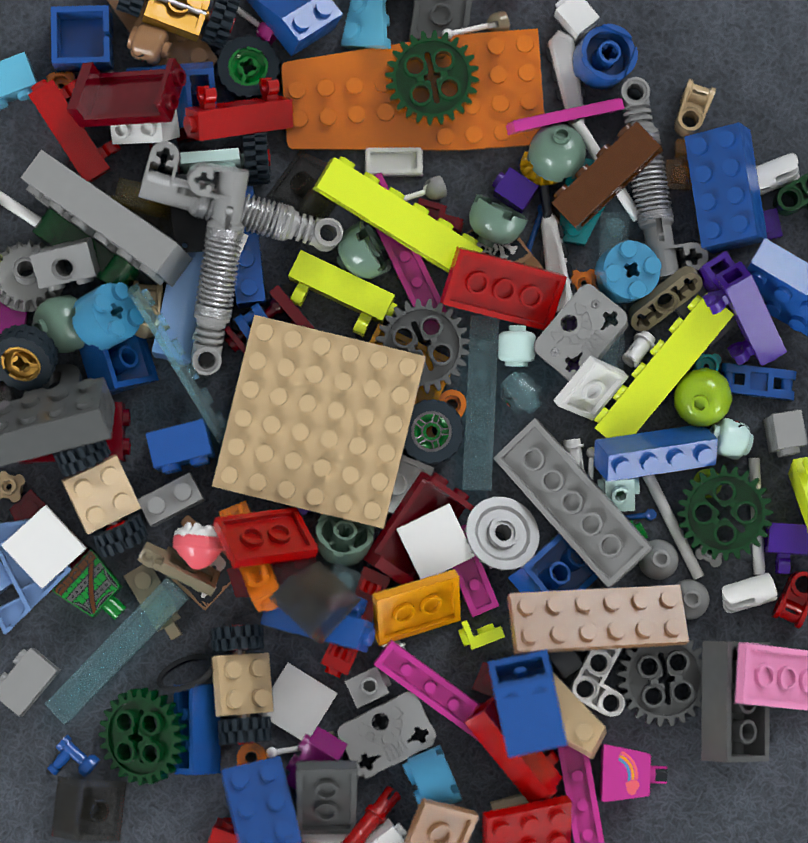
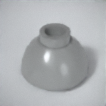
M661 539L649 541L653 549L638 562L644 575L654 580H663L670 577L676 571L679 562L675 547Z
M693 579L677 582L675 585H680L686 620H693L702 616L706 612L710 601L709 593L705 586Z

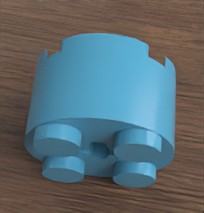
M632 240L621 242L604 252L596 263L595 275L598 289L615 303L634 302L651 293L658 284L661 261L651 248L641 242ZM625 268L629 270L630 277L626 276L627 270Z
M121 282L106 283L81 296L73 307H76L72 322L77 335L85 344L89 346L93 344L99 347V350H107L132 337L144 322V314L139 309L136 299L129 292L127 285Z
M440 745L407 758L408 762L404 763L403 767L412 786L417 784L418 790L413 792L418 805L422 798L450 805L463 801Z

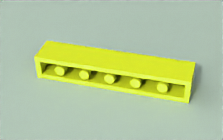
M342 156L339 159L334 157L329 160L313 187L314 191L448 274L457 246L481 253L483 251L482 248L477 246L478 241L466 233H463L461 236L452 230L454 226L442 218L438 220L433 219L428 215L430 211L418 203L409 204L403 200L404 194L392 187L389 190L379 185L380 180L368 172H365L364 175L354 169L355 164Z
M697 294L687 306L691 311L684 320L680 317L677 318L668 329L672 335L666 342L660 339L649 352L653 355V358L647 365L641 362L631 374L635 378L629 387L623 384L612 397L616 400L614 405L609 410L604 407L595 417L594 421L598 424L594 429L605 438L636 434L734 314L725 307L723 311L713 315L710 308L706 306L703 297Z

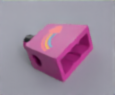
M601 743L600 801L609 802L647 797L650 794V783H667V766H652L651 754Z

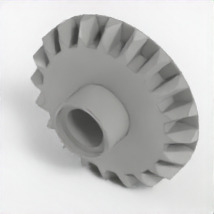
M31 240L27 244H22L18 241L12 247L7 246L6 250L0 254V302L5 306L21 312L36 311L37 307L46 299L60 296L63 288L55 291H49L48 287L39 289L30 254L36 249L48 247L42 242L38 245H33L34 242ZM61 259L59 261L60 268L63 271H66L65 265ZM25 270H33L31 275L21 276Z
M507 497L485 499L473 508L466 520L467 524L464 532L467 535L466 542L471 547V554H475L479 558V562L489 565V569L496 568L500 569V571H513L523 566L537 551L539 545L537 522L531 512L516 500ZM495 531L500 532L504 536L505 541L498 539Z

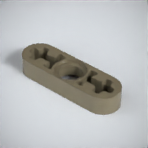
M691 266L680 268L655 287L651 293L633 304L628 310V319L632 327L641 332L651 329L697 294L703 285L698 271ZM688 278L693 282L688 285L686 282L684 283V280ZM676 286L680 293L677 294L673 287ZM666 293L672 295L669 303L663 305L657 303L661 295ZM651 304H653L654 308L656 309L655 312L652 308H650ZM639 314H642V315H644V316L646 315L647 317L642 320L641 318H638L637 316H638Z

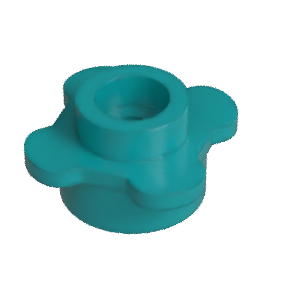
M702 353L696 360L693 370L704 368V364H708L709 369L718 371L722 359L716 353L713 355Z

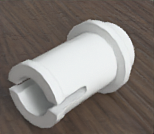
M647 331L635 334L634 342L622 355L624 363L632 368L633 366L637 368L646 353L655 346L654 336Z
M580 438L563 440L562 447L584 470L581 447H584V444H581Z

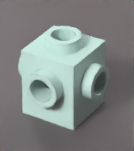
M602 476V479L597 480V486L621 512L635 511V494H640L638 477L607 482Z

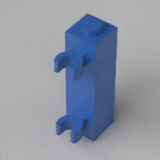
M286 579L283 586V595L286 601L280 603L274 610L263 612L260 624L331 644L334 643L366 653L368 646L372 645L375 638L374 623L361 619L366 610L368 600L350 595L346 615L297 603L303 590V584L290 579Z

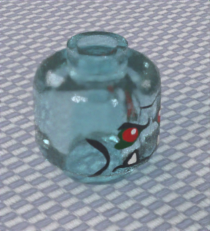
M515 371L500 385L502 389L500 393L501 399L517 415L525 412L530 415L542 405L539 399L543 395V389L527 372L518 373Z

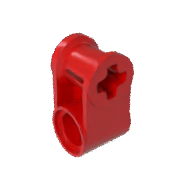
M796 571L790 575L772 612L773 618L777 619L780 617L787 620L798 629L801 628L808 614V589L805 592H799L796 589L795 583L800 576H805L808 579V572ZM785 608H788V609H790V610L796 612V614H793V613H791V612L785 610Z

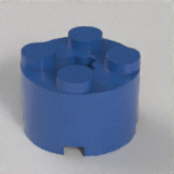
M604 24L590 30L578 43L573 53V72L575 76L580 78L586 85L595 89L609 90L618 85L634 69L638 58L637 47L634 46L630 33L615 24Z

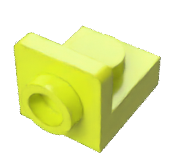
M467 620L461 622L463 628L458 630L463 645H470L471 650L505 637L502 627L495 628L493 623L476 629L478 632L476 636H473Z

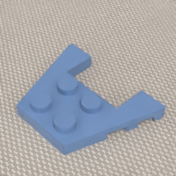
M29 519L0 523V559L19 597L0 606V628L3 634L8 633L72 570L69 564L41 589L1 546Z

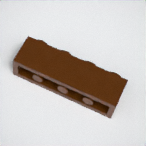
M637 121L633 125L629 123L623 127L617 134L619 139L611 146L606 144L596 154L598 159L590 166L588 164L584 165L575 174L577 179L571 185H563L554 194L555 200L552 204L578 231L663 151L659 143Z

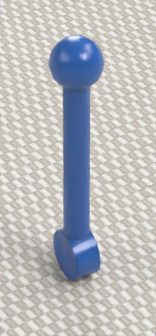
M541 204L537 207L538 215L526 246L530 252L543 217Z
M650 508L645 513L624 516L628 520L646 518L648 521H652L656 518L657 513L654 509Z

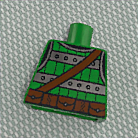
M92 549L52 590L55 594L91 617H96L104 610L111 618L116 620L127 608L115 597L123 586L98 553Z

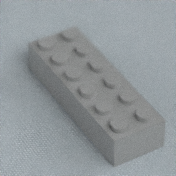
M40 150L21 176V179L28 184L26 190L35 196L38 201L48 208L54 209L70 223L73 222L91 238H96L104 247L114 254L120 255L137 270L143 271L160 286L165 282L173 287L192 261V258L178 243L43 150Z

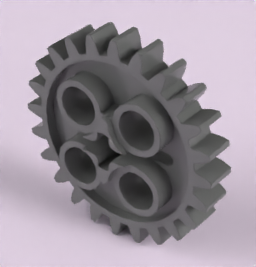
M416 299L415 307L413 308L406 301L404 303L405 311L403 312L395 307L396 317L385 316L389 326H379V330L385 335L376 337V341L386 347L423 355L422 350L415 349L418 346V339L411 324L416 322L423 342L430 343L427 353L434 367L430 371L425 361L419 386L424 387L426 394H429L430 385H434L437 391H440L441 381L450 386V374L459 377L460 373L456 367L466 366V363L460 359L461 356H469L470 354L469 351L462 349V346L470 343L469 339L461 338V335L467 332V328L458 329L457 327L462 318L458 317L452 320L450 317L453 309L451 308L444 313L442 312L443 304L440 302L436 308H433L431 299L427 301L426 306H422L420 300ZM428 320H433L439 325V331L434 335H429L423 330V324ZM404 330L411 334L412 341L408 345L397 343L395 336L399 331ZM439 347L447 349L450 354L449 359L445 362L435 360L433 356L435 349Z
M689 639L686 645L638 647L634 652L628 649L624 650L629 659L628 661L619 660V663L625 666V670L617 671L616 674L624 677V681L617 683L616 686L626 690L621 694L624 699H630L626 708L630 710L637 707L634 714L635 717L640 718L645 713L646 723L650 724L655 717L657 726L661 727L664 719H666L668 725L672 727L676 717L681 723H685V713L695 717L693 707L702 708V703L699 700L702 697V658L699 659L698 657L702 652V648L692 650L691 648L694 644L692 639ZM660 652L663 653L664 673L670 675V679L666 680L667 693L670 697V704L668 705L665 703V686L663 683L658 682V678L663 675L658 658ZM680 654L683 664L679 669L673 670L670 666V659L673 655ZM651 658L654 662V669L651 673L644 674L641 670V663L644 659ZM684 683L687 686V694L683 698L677 699L674 689L678 684ZM655 687L658 690L659 697L655 702L648 703L645 699L646 691L649 688Z

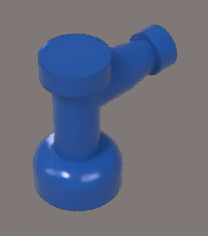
M66 735L56 746L60 753L47 769L52 774L57 775L60 768L72 758L79 764L78 772L85 778L98 765L100 759L93 754L89 756L84 754L71 742L72 738Z

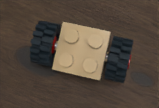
M106 440L52 453L62 475L68 476L61 481L85 532L91 535L101 557L114 556L118 552H125L126 549L133 548V545L140 544L141 540L147 538L149 533L139 512H137V510L141 509L117 455L114 454L109 457L111 451Z
M242 624L211 628L212 653L233 652V655L212 657L216 716L238 715V718H241L217 721L219 745H242L271 741V716L247 718L251 717L250 714L274 712L269 653L246 654V651L265 649L263 625Z

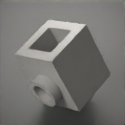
M376 666L345 681L357 708L388 694L387 687L392 685L388 675L383 671H379Z

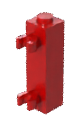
M271 77L259 78V88L262 97L215 103L217 99L215 87L209 88L208 85L197 86L196 94L199 106L185 108L184 130L187 133V137L204 141L293 128L292 99L278 95L279 80H272Z
M43 79L31 87L33 92L28 94V96L80 176L91 183L111 170L105 159L120 151L121 147L119 144H112V140L97 149L84 127H80L68 112L67 100L71 98L77 79L60 90L53 79L49 82Z
M365 566L351 595L368 600L366 610L361 619L372 623L374 618L372 594L386 590L391 578ZM347 603L346 608H345V610H344V612H343L344 615L347 614V611H348V610H347L348 603ZM329 643L321 661V664L326 666L324 671L338 678L341 677L342 673L348 676L359 651Z
M495 696L477 705L464 722L529 803L540 799H550L557 792L556 786L562 778L561 774L554 767L559 761L558 755L551 749L546 756L542 751L509 758Z

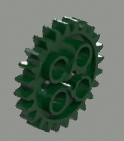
M433 30L431 38H427L425 32L421 31V40L417 41L413 35H410L411 44L409 46L402 41L400 42V47L403 50L402 53L393 50L392 55L397 61L387 62V66L394 71L385 73V78L393 80L392 83L386 85V90H395V93L390 97V101H400L396 108L397 111L403 108L408 109L405 118L408 119L414 113L417 115V124L425 117L427 118L428 126H431L433 118H437L439 124L443 125L444 116L446 115L451 121H454L453 112L455 110L462 115L465 111L462 103L471 106L472 101L467 95H476L477 90L471 87V84L479 83V78L471 76V74L478 71L479 68L478 66L469 65L475 56L464 55L468 46L465 45L458 48V37L449 42L448 32H445L440 39L437 37L436 30ZM425 53L430 54L433 74L440 76L436 80L439 103L434 102L431 82L424 80V78L428 77ZM439 54H446L451 58V65L441 68L436 64L435 58ZM411 60H418L422 63L423 70L418 74H412L407 69V63ZM446 82H452L457 87V93L451 97L445 96L441 91V86ZM418 88L426 89L429 93V99L419 103L413 98V92Z
M725 465L722 466L721 474H717L715 469L711 467V476L709 477L700 472L701 481L699 483L692 479L690 480L693 490L683 489L688 499L678 501L680 505L685 507V511H680L677 515L684 517L686 520L679 524V528L689 529L683 537L685 539L694 537L695 540L691 547L694 549L701 544L703 546L701 555L703 556L711 550L713 560H716L719 553H723L725 561H728L730 553H734L735 557L740 559V550L743 549L750 555L751 549L749 545L754 544L760 547L761 545L757 540L758 536L768 537V534L762 530L763 526H772L770 521L765 520V516L773 514L772 510L765 509V505L771 503L772 500L770 498L762 499V495L767 491L766 487L757 490L756 486L759 479L756 478L749 482V471H746L742 476H738V467H734L731 474L727 472ZM721 485L732 487L733 495L729 500L723 501L717 497L716 492ZM707 494L711 495L725 509L730 506L732 508L730 511L731 515L745 528V532H740L726 518L719 520L720 512L706 500L705 496ZM743 505H750L755 510L754 517L749 521H743L738 517V510ZM701 506H709L713 512L711 519L706 522H701L696 517V512ZM723 526H729L734 530V537L729 542H722L718 539V530Z
M148 687L127 690L125 693L118 694V699L110 701L112 708L103 711L108 719L100 721V724L106 729L104 732L98 733V736L106 740L105 743L100 745V748L108 749L104 760L112 758L113 763L110 769L120 768L118 777L128 776V783L137 781L138 785L147 783L150 785L167 779L168 774L177 771L175 765L183 762L178 754L187 752V749L181 745V741L188 740L187 736L181 734V730L185 729L187 725L179 724L178 722L183 714H174L173 710L176 707V703L166 704L168 695L158 696L157 689L149 691ZM154 718L157 720V727L155 725Z

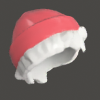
M186 522L184 527L178 528L174 532L173 548L188 566L194 570L210 566L220 553L224 551L217 533L211 525L204 527L196 522L192 526L190 522Z

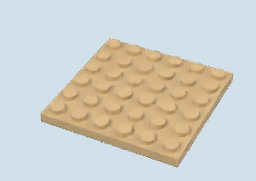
M254 315L212 487L384 529L426 356Z

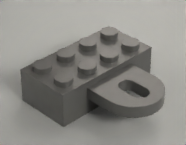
M60 364L56 366L49 382L46 385L44 384L42 388L32 389L31 391L24 390L23 398L1 401L0 467L110 439L113 429L115 403L104 377L84 380L77 366ZM60 381L56 387L49 389L51 384Z

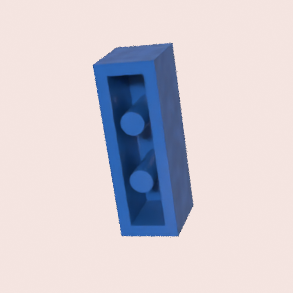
M200 684L186 691L174 692V702L176 703L174 714H183L178 722L179 724L187 725L185 729L181 730V734L188 737V740L181 741V745L187 749V752L178 754L183 762L175 765L177 771L174 774L203 775L221 773V754L217 721H220V716H216L214 684Z

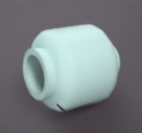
M509 325V331H503L498 336L499 360L505 362V366L528 367V362H532L536 355L534 349L535 334L526 331V326Z
M723 418L717 425L711 426L710 431L718 438V455L738 460L750 452L754 436L750 433L748 425L729 418Z

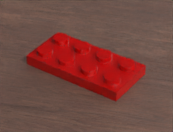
M457 246L440 302L443 305L545 330L554 319L567 276Z

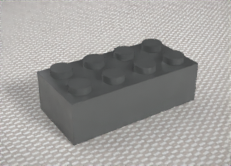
M702 641V761L725 763L769 762L770 707L735 703L739 643L770 646V642Z

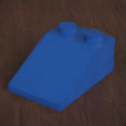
M247 0L264 23L273 31L275 37L291 57L333 31L343 15L333 0Z
M560 533L556 534L529 561L517 568L508 577L520 593L584 590L598 578Z

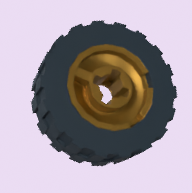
M27 324L12 325L10 328L4 329L0 334V381H4L6 385L15 387L17 390L24 389L27 391L39 389L44 384L46 385L59 361V356L57 355L58 348L55 347L53 339L49 338L46 332L40 331L35 326H27Z

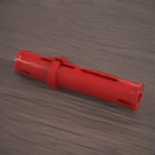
M386 786L374 804H369L366 807L364 816L341 843H364L376 827L383 825L387 820L386 815L400 801V794L396 791L388 800L394 789Z

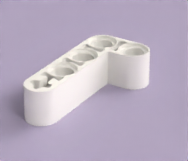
M622 648L588 650L582 661V667L578 669L571 682L570 690L586 706L606 716H617L624 709V698L618 691L608 687L604 682ZM596 654L602 655L605 659L606 664L601 671H594L590 666L591 658ZM586 680L591 684L592 691L589 696L580 697L576 690L579 682ZM612 694L617 698L618 705L615 710L606 711L603 707V699L607 695Z

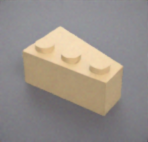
M553 673L568 743L567 746L593 759L607 734L606 728Z

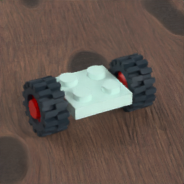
M267 132L243 135L244 154L241 155L239 148L181 152V159L179 158L175 175L182 174L181 170H183L184 174H187L188 170L197 163H210L241 169L245 165V170L249 171L247 185L271 184V159ZM177 139L167 141L174 144L179 151ZM162 153L158 170L154 169V171L171 176L172 173L163 171L167 162V155Z

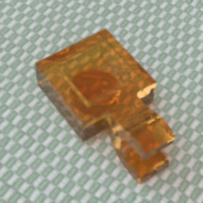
M677 139L675 141L674 160L666 159L665 176H667L666 181L668 182L666 186L669 187L668 190L693 191L685 139Z

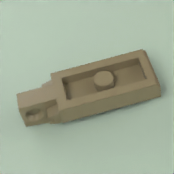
M146 542L138 557V561L148 568L152 567L167 577L176 579L192 587L195 591L209 596L213 594L220 575L219 570L211 566L200 570L190 568L177 551L169 546L167 549H162Z
M142 564L125 574L126 582L157 631L165 629L171 641L182 636L183 634L175 622L181 618L178 613L179 610L154 568H148Z

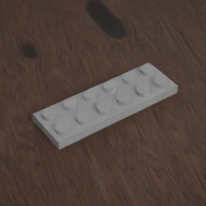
M534 418L493 458L608 588H612L653 549L651 544L538 419Z

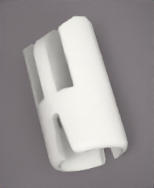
M794 153L786 154L756 166L761 195L786 186L800 178L798 158Z
M769 573L728 584L722 588L723 609L728 613H735L777 600L775 583Z

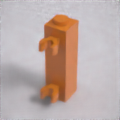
M246 500L219 511L220 517L252 513ZM272 563L240 568L250 598L258 613L274 610L280 603L286 601Z

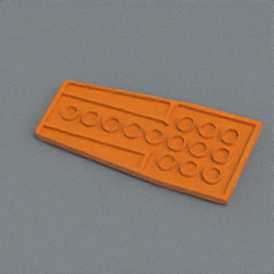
M538 29L459 34L448 40L452 42L458 37V48L465 45L468 46L464 55L475 56L469 65L478 66V71L472 73L471 76L479 78V83L471 84V87L477 90L476 95H467L472 101L471 106L462 103L465 111L462 115L455 110L453 112L454 121H451L446 115L444 116L443 125L439 124L437 118H433L431 126H428L427 118L425 117L417 124L416 114L413 113L407 119L405 117L408 109L403 108L397 111L396 108L400 101H390V97L395 93V90H386V85L392 83L393 80L385 78V73L394 71L387 66V62L397 61L392 52L394 50L402 53L403 50L400 47V43L391 45V49L368 48L284 62L281 66L283 96L292 99L293 128L286 129L287 145L292 150H366V148L421 147L423 151H467L530 146L533 136L540 129L508 135L506 125L513 120L544 114ZM425 53L428 77L424 78V80L431 82L434 102L439 103L436 80L440 76L433 74L430 54ZM439 54L435 58V62L439 67L446 68L451 65V58L446 54ZM411 60L407 63V69L412 74H418L423 70V65L418 60ZM446 82L441 86V91L445 96L451 97L457 93V87L452 82ZM418 88L413 92V98L417 102L423 103L429 99V93L426 89Z

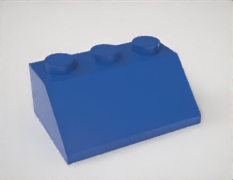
M133 335L107 350H99V347L93 344L90 346L84 344V347L79 349L88 379L104 377L111 395L159 380L146 338L143 339Z

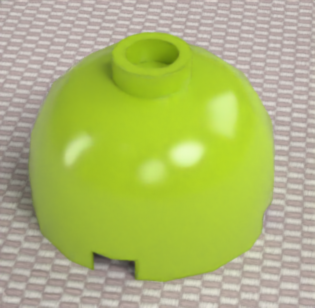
M700 368L687 372L677 383L673 394L674 406L679 416L688 424L697 427H709L720 422L728 413L732 402L731 389L727 379L718 371L709 368Z

